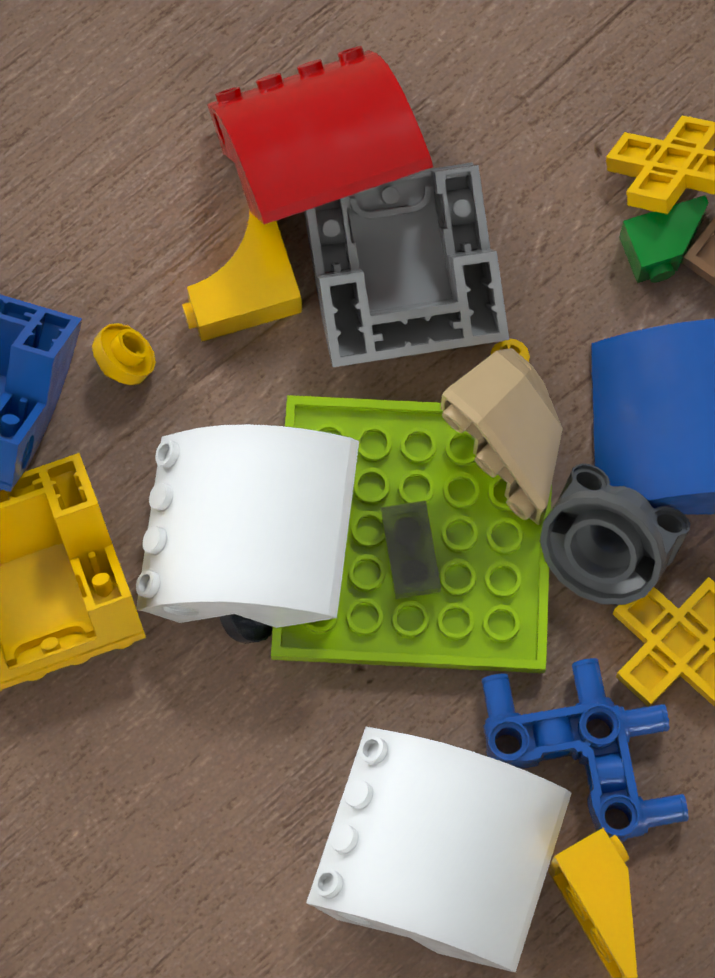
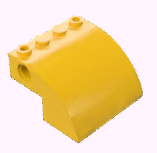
M80 453L25 471L11 492L0 490V692L5 688L27 680H38L47 673L66 666L85 663L91 657L114 649L127 648L134 642L146 638Z

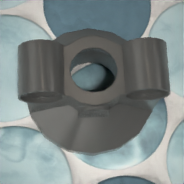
M590 464L576 465L572 468L558 501L543 521L540 543L545 562L562 584L578 596L594 602L625 605L645 597L657 584L666 567L674 561L690 530L689 519L678 509L669 506L653 508L647 499L636 490L625 486L609 485L608 476L596 466Z

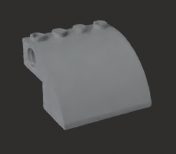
M473 162L426 169L304 211L319 306L332 367L509 340L497 251L490 249L478 165H473Z

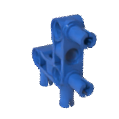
M597 658L579 660L572 664L579 703L565 708L521 715L515 712L508 674H495L482 679L489 717L483 725L488 757L520 769L536 767L540 761L568 756H571L574 760L579 759V764L585 765L590 790L587 804L595 830L598 831L604 828L609 838L616 835L621 842L626 841L628 838L644 836V833H648V828L688 821V808L684 794L643 800L641 796H638L627 743L630 737L669 731V718L665 704L624 710L623 706L614 705L611 698L605 695ZM594 719L602 720L609 726L610 735L603 739L595 738L588 733L586 724ZM502 735H511L519 741L520 749L513 754H504L496 747L495 740ZM610 809L623 811L628 817L629 826L622 830L611 828L606 823L605 812Z

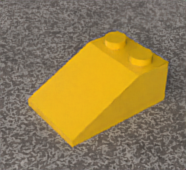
M602 828L555 855L548 872L610 977L638 978L629 870L625 864L629 860V856L620 839L616 835L609 838L605 829Z

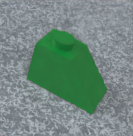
M706 195L675 204L668 214L649 212L623 221L619 238L637 283L649 279L652 283L661 282L669 279L675 274V271H678L683 257L687 253L704 219L709 203Z

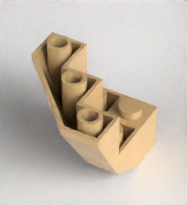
M512 348L498 350L444 391L441 399L442 417L454 430L459 433L466 431L475 439L473 454L476 455L475 462L489 476L495 477L498 474L507 482L504 496L508 499L506 501L508 507L521 519L527 520L530 518L539 525L544 520L563 428L545 383L534 367Z

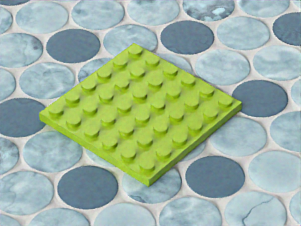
M287 395L285 427L302 428L350 437L359 441L337 618L278 628L273 627L271 660L545 673L549 566L545 562L540 543L543 521L537 525L530 518L523 520L508 507L506 503L508 499L504 496L507 482L498 474L495 477L489 476L475 462L476 455L473 454L475 439L466 431L463 433L457 432L444 420L441 403ZM552 485L544 520L551 511Z

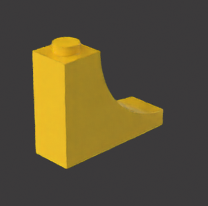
M249 211L248 226L244 238L234 255L210 277L187 286L189 302L182 304L189 330L193 328L198 329L201 342L302 313L300 291L277 221L264 225Z

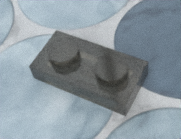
M426 501L381 507V518L395 599L441 592Z

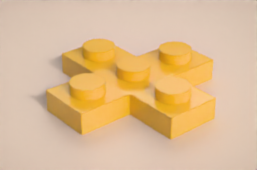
M682 115L664 140L624 132L606 156L607 171L636 177L626 191L628 206L668 214L686 188L715 195V151H713L715 148V122Z
M708 577L679 609L655 587L641 599L625 605H618L614 609L613 615L635 634L644 645L618 671L616 678L649 707L681 676L709 703L715 706V582Z

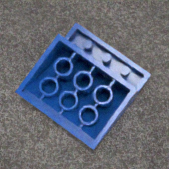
M715 318L651 327L591 343L594 466L605 472L610 481L609 485L625 486L636 490L655 509L660 506H669L678 509L684 515L715 514Z

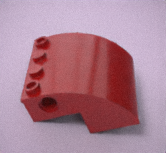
M362 46L352 47L337 53L338 61L323 65L321 59L310 61L297 67L299 74L282 79L281 73L268 75L256 80L257 88L241 92L240 87L229 88L216 93L217 101L207 104L222 152L236 165L250 212L264 225L434 167L408 100L392 70L380 55L370 50L364 52Z

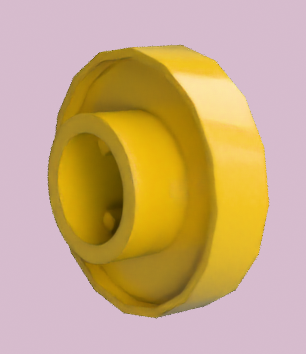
M120 323L108 324L94 338L92 344L93 356L101 371L107 377L119 383L137 385L144 381L154 370L156 360L152 347L138 331L130 326Z

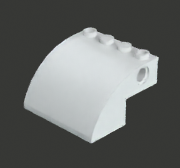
M250 424L201 427L162 436L155 455L157 471L155 485L149 496L151 512L148 530L143 537V549L145 552L142 572L136 583L138 594L136 609L178 623L236 614L275 628L337 618L359 441L350 437L302 428Z
M366 726L306 903L336 920L409 937L438 954L516 972L572 793L528 771L466 749L422 737Z

